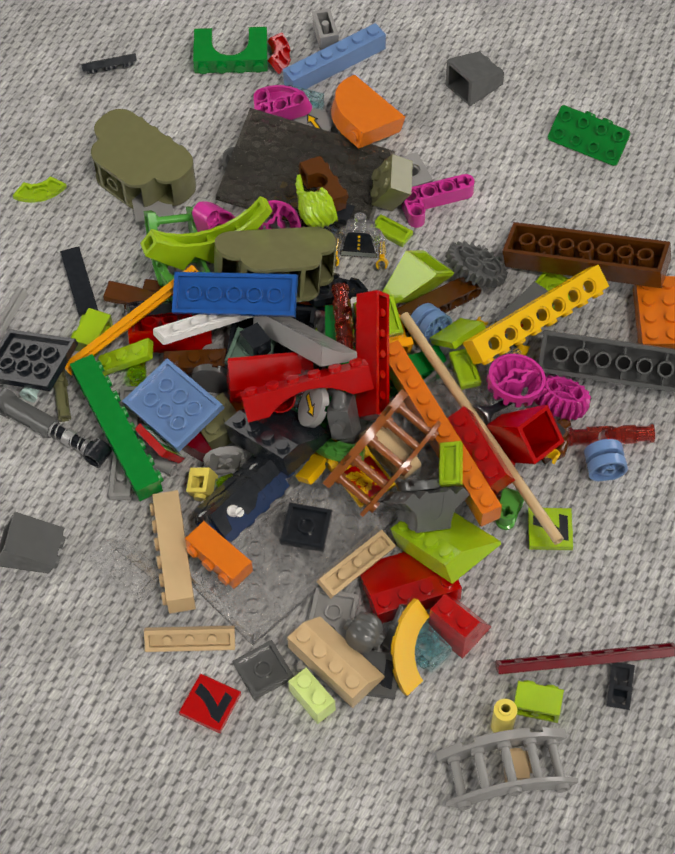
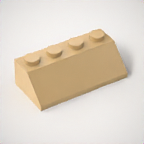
M321 617L303 622L287 637L288 648L352 708L385 678L362 654L352 649L346 640Z

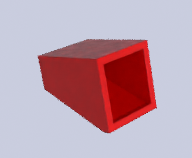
M548 405L501 414L486 425L507 457L514 463L535 465L565 442Z
M444 594L430 609L428 631L462 659L492 627L458 599Z

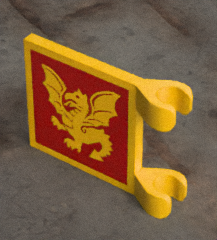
M366 446L364 462L388 481L391 477ZM328 460L327 468L332 472L339 464L338 461ZM349 465L344 471L347 474L346 477L371 499L381 489L379 485L356 466ZM394 482L387 491L395 487L396 483ZM346 489L360 509L365 506L364 503Z

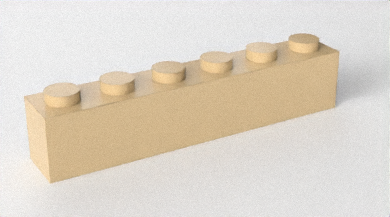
M175 490L152 494L153 503L149 504L151 516L156 518V520L152 521L153 533H158V538H154L156 551H160V555L156 556L158 569L163 571L162 574H159L160 586L165 587V592H161L163 606H168L169 614L194 610L196 607L188 552L186 551L179 492Z

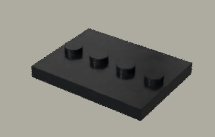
M9 329L0 343V384L50 392L78 346V342L74 338Z

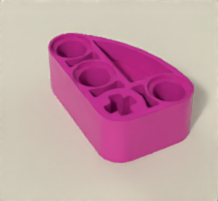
M272 85L262 87L256 90L253 96L255 113L266 127L305 116L312 110V104L306 94L291 86Z
M208 201L198 202L192 212L197 232L212 229L235 218L227 210Z

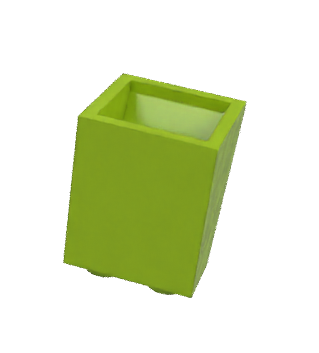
M407 250L382 292L393 295L395 304L411 302L438 287L452 277L455 272L424 250Z

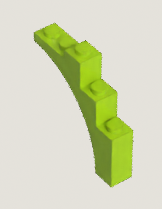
M260 196L248 209L225 224L209 230L185 234L164 233L151 229L140 244L145 257L184 271L194 257L214 263L215 238L218 235L229 231L258 230L273 211L267 199Z

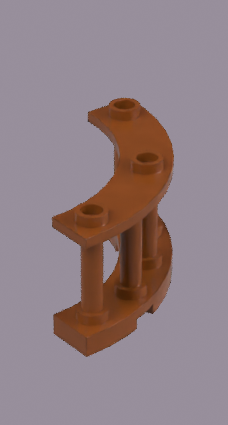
M402 389L323 482L328 488L335 482L338 485L341 484L366 506L360 513L362 517L368 511L373 513L380 505L378 500L400 474L405 476L412 468L410 465L411 461L428 440L432 442L439 434L437 429L441 422L438 420L432 428L425 424L405 407L406 404L403 401L408 394ZM394 412L400 413L425 434L419 443L393 422L394 419L391 416ZM382 427L388 428L413 449L404 462L377 440L376 434ZM366 446H372L398 468L388 481L361 459L362 456L359 454ZM349 465L359 468L381 487L372 499L346 477L347 474L344 471Z

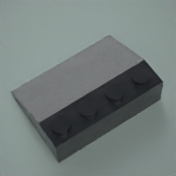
M241 409L224 423L230 441L256 457L271 459L279 471L287 476L292 474L332 438L331 432L320 425L316 428H308L301 425L298 413L292 409L284 413L273 412L268 418L249 423L245 409Z

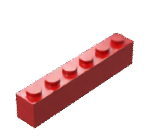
M373 290L359 293L356 296L357 358L366 359L374 386L372 390L356 394L359 418L367 421L377 420L378 416L389 404V294Z

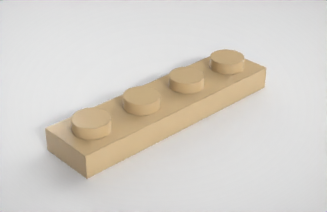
M381 530L323 575L317 583L331 599L392 551L396 545Z
M235 626L148 627L144 629L145 652L235 650Z

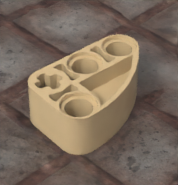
M382 427L377 432V440L403 462L411 454V448L388 428ZM366 428L363 432L359 434V438L363 436V434L368 430V428ZM372 446L368 447L373 456L393 474L396 472L397 467ZM417 456L411 461L410 465L412 468L405 476L400 474L399 478L406 480L421 467V462Z

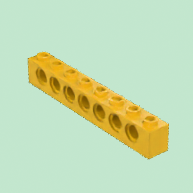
M599 265L588 267L462 343L474 365L479 363L483 365L489 364L494 361L493 357L499 354L500 356L509 352V347L513 344L515 346L522 344L526 341L525 337L528 335L534 336L542 331L541 327L545 325L549 327L558 322L556 318L560 316L563 318L573 313L572 309L574 307L580 308L589 303V298L595 299L603 295V290L609 287ZM489 341H490L491 344H492V348L489 347V344H488Z

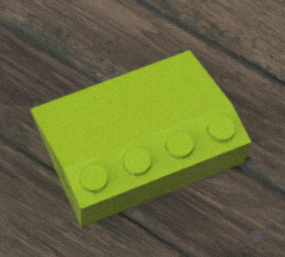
M455 512L450 529L416 533L410 530L403 521H399L391 528L396 544L401 550L451 584L501 545L500 540Z

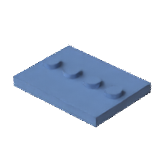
M168 358L122 400L126 407L178 452L224 409L217 399Z

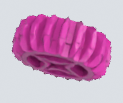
M548 375L541 396L535 403L539 406L548 405L553 417H559L561 420L565 418L570 421V419L577 420L582 418L590 407L591 396L589 391L585 390V386L579 385V382H574L572 379L565 378V376L559 377L555 375L553 377Z

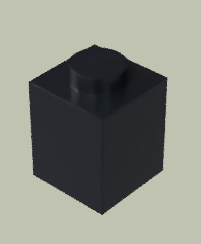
M258 322L240 331V344L250 356L267 355L271 352V339Z

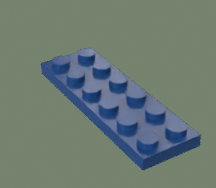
M175 272L172 313L295 317L298 276L297 274Z

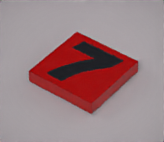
M200 673L181 707L179 715L217 733H221L241 696V691Z

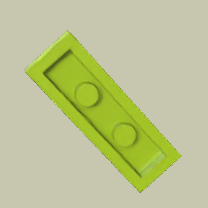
M147 338L99 355L98 360L101 361L105 370L102 372L103 375L106 376L152 360L153 341Z

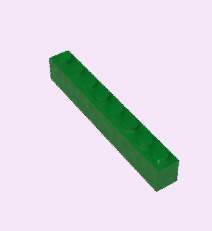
M90 354L70 363L72 373L138 500L142 501L153 496L152 494L162 492L161 482L164 481L159 470H154L153 466L155 463L151 454L146 455L144 451L146 446L141 437L137 438L135 435L137 433L133 421L129 423L127 420L129 414L125 406L120 407V397L116 390L112 392L110 387L113 385L109 376L103 375L102 372L105 370L101 361H96L93 354Z

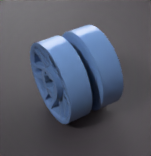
M431 303L422 304L411 315L431 346L434 345L431 344L429 338L453 323L450 316Z
M604 439L593 442L585 448L584 456L590 479L598 482L615 480L627 472L628 466L620 441Z

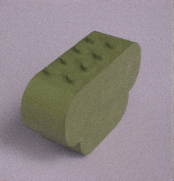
M127 109L111 110L97 120L94 126L97 141L91 148V156L94 161L96 180L110 194L133 209L132 200L140 193H142L144 207H148L157 201L178 206L195 193L196 178L193 157L183 145L177 144L170 136L160 132L156 126L150 125L143 117H139Z
M320 227L224 232L215 238L214 273L297 274L296 302L309 301L319 295L320 286L328 285L334 279L337 241L332 232Z

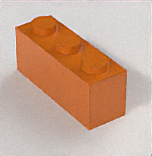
M205 521L185 538L188 554L193 558H199L202 561V565L209 572L213 570L224 585L227 586L229 584L235 589L253 572L252 561Z

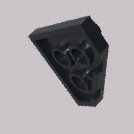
M334 273L333 281L328 285L320 286L319 295L309 300V303L313 307L351 300L352 297H356L359 293L368 292V289L357 278L351 277L350 280L340 278V274Z

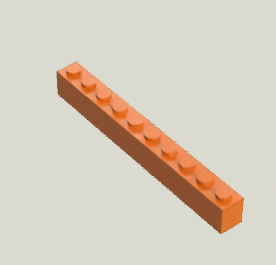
M399 340L390 343L389 378L398 393L402 389L408 394L404 403L412 413L430 428L438 420L441 422L437 429L439 432L437 437L432 442L428 440L439 458L440 443L461 441ZM463 444V485L456 487H464L470 494L465 499V502L482 527L500 518L502 505Z

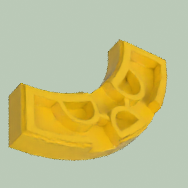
M315 452L295 475L297 480L312 485L326 468L325 463L330 459Z
M415 598L402 612L391 643L393 673L400 690L406 696L423 682L416 666L415 645L420 629L430 616L420 601Z

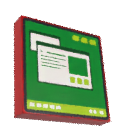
M141 423L135 428L137 433L161 457L180 464L185 459L152 428Z

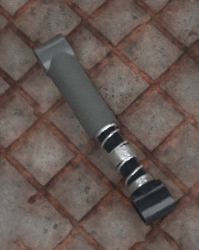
M7 388L0 390L1 416H9L47 438L54 436L57 441L61 440L62 444L71 449L76 448L83 455L86 462L96 468H100L112 453V448L103 440H85L84 436H78V433L63 428L59 424L58 419L19 399L11 390Z

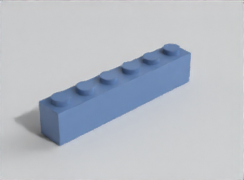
M374 23L284 68V85L303 91L386 49V34Z

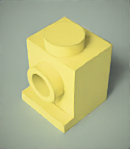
M210 467L190 468L186 492L196 501L206 500L214 492L215 480L218 479V475Z

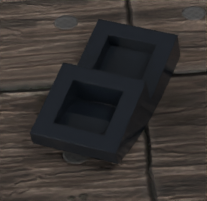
M620 662L611 663L607 707L630 710L635 665Z

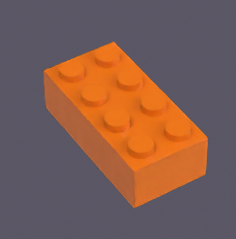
M666 276L662 288L634 285L633 299L638 343L675 349V276Z

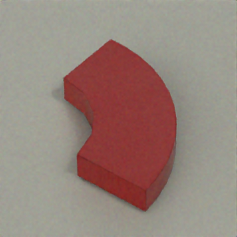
M282 32L270 37L267 41L272 50V55L268 62L279 75L283 72L284 68L288 67L291 61V49Z

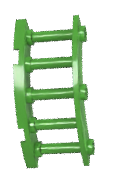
M186 206V214L161 217L152 210L144 211L146 235L151 229L158 231L157 227L161 224L188 222L189 233H196L197 229L192 216L193 207ZM197 257L193 258L190 264L196 263L198 272H210L205 260ZM151 259L159 286H165L174 279V275L169 273L167 269L170 265ZM173 295L167 299L169 302L173 301Z

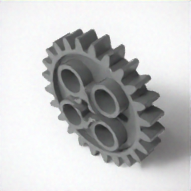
M458 241L457 244L453 243L450 245L445 257L447 258L446 262L449 263L448 267L454 268L453 272L459 273L458 277H464L466 282L472 281L473 285L477 283L481 288L483 285L488 289L491 286L496 288L497 286L500 287L507 278L508 272L506 271L507 267L504 266L505 263L499 261L500 257H495L494 252H488V248L482 249L481 245L475 246L473 242L469 245L466 241L462 244Z

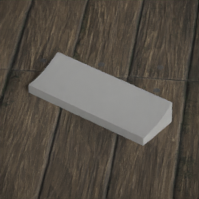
M254 316L253 324L258 322L269 338L321 367L345 363L357 358L356 351L292 317Z

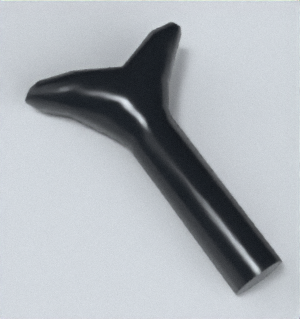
M503 399L491 406L473 404V408L483 416L485 425H488L494 413L514 403L509 402L505 406Z

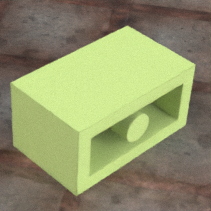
M307 668L288 681L291 694L317 724L336 710L335 700Z

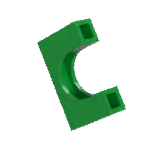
M249 27L248 45L242 52L235 55L221 54L214 49L212 28L194 29L193 64L195 74L267 72V27Z

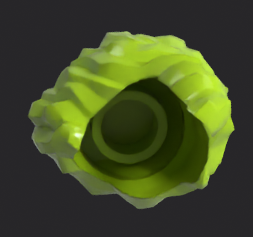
M297 175L295 186L298 195V210L300 217L306 225L324 228L338 221L336 208L328 191L323 187L315 192L304 191L301 175Z

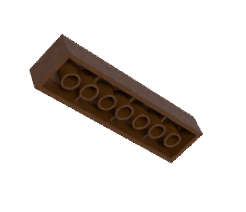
M513 222L502 252L505 267L575 276L588 267L599 265L606 281L662 288L671 261V242Z

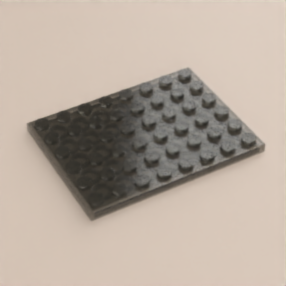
M250 108L215 200L248 209L261 196L266 198L267 201L279 200L286 202L296 209L299 215L295 183L297 175H299L300 162L321 156L325 163L329 164L332 173L338 177L341 186L347 190L349 196L347 204L355 206L348 225L341 223L333 224L327 230L332 232L334 236L346 239L349 232L369 234L377 207L372 205V173L384 160L388 159L392 154L395 155V151L373 144L358 149L343 135ZM303 183L304 191H306V192H309V191L315 192V191H317V188H320V187H312V188L307 189L306 186H305L304 183ZM283 215L282 220L288 221V219ZM300 217V219L302 220V226L305 227V222Z

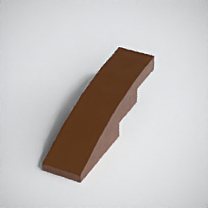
M109 281L103 298L106 302L123 304L124 309H126L127 303L147 300L155 292L128 284Z

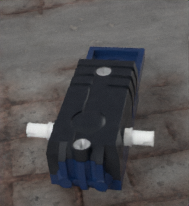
M252 456L247 460L246 464L244 463L240 467L239 471L237 470L233 473V476L229 477L206 500L201 501L200 505L193 511L195 524L198 527L205 521L229 543L236 541L245 528L252 526L255 523V519L270 508L272 502L285 494V490L290 486L286 479L294 475L295 471L287 476L279 471L271 459Z

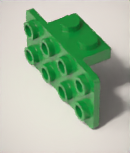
M562 105L548 134V140L612 166H617L631 132L614 125L613 121L607 118L599 119L589 111L584 113Z

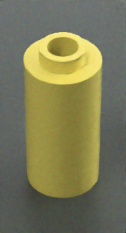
M501 699L494 705L491 721L493 733L514 729L517 706L512 700Z

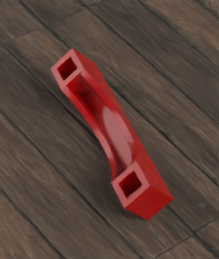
M355 358L346 364H332L324 370L314 369L308 371L305 375H291L283 381L273 380L267 382L264 386L245 388L240 394L248 423L270 417L275 409L285 400L306 390L334 388L351 394H357L374 389L366 359Z

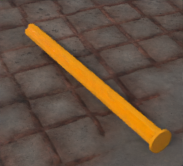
M191 265L183 272H198V270ZM174 279L71 357L65 366L67 372L72 376L70 363L90 354L94 356L173 295Z

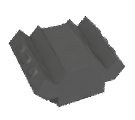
M440 486L426 490L390 492L382 501L389 508L396 509L398 519L405 522L410 530L420 533L450 529L455 509L470 494L464 487Z

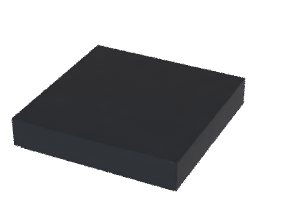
M289 502L280 544L324 552L332 510Z

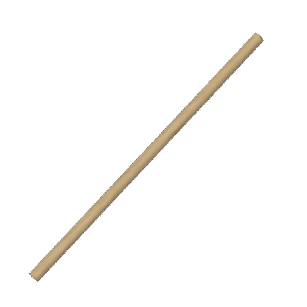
M408 312L403 313L400 316V320L461 408L465 406L474 413L515 479L512 482L541 526L555 545L561 543L564 540L563 536Z

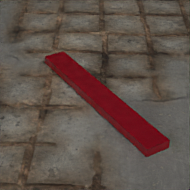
M670 642L496 660L495 668L498 674L675 657V644Z

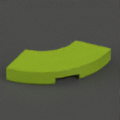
M50 176L45 181L36 184L23 182L12 196L13 199L21 202H42L59 195L67 186L66 183Z

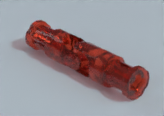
M337 283L332 286L331 290L334 295L333 313L336 341L356 351L353 345L355 335L351 300L348 298L349 286L345 283Z
M654 424L636 427V425H623L617 428L615 426L586 427V429L568 427L569 446L582 443L590 445L593 442L599 441V433L603 430H606V439H615L625 444L637 443V441H650V443H654L655 441Z

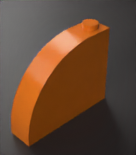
M356 75L344 79L336 89L331 106L332 120L341 134L358 149L401 131L405 116Z

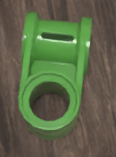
M505 487L499 501L502 509L500 518L496 520V525L502 530H510L515 525L524 499L517 490Z

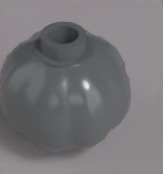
M360 613L354 619L349 617L343 627L346 630L347 644L360 654L370 653L372 648L377 651L386 636L382 633L383 623L379 617L372 613Z

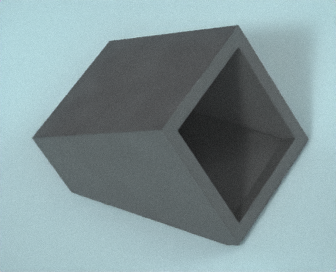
M480 51L447 60L445 85L469 106H472L503 85V70L497 67Z
M14 512L5 525L0 540V567L49 574L59 564L61 556L58 555L59 548H63L66 537L63 536L65 528Z

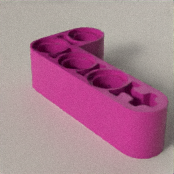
M462 174L412 187L411 195L401 205L408 224L411 227L419 228L425 223L426 209L471 198L474 193L475 184L473 176Z

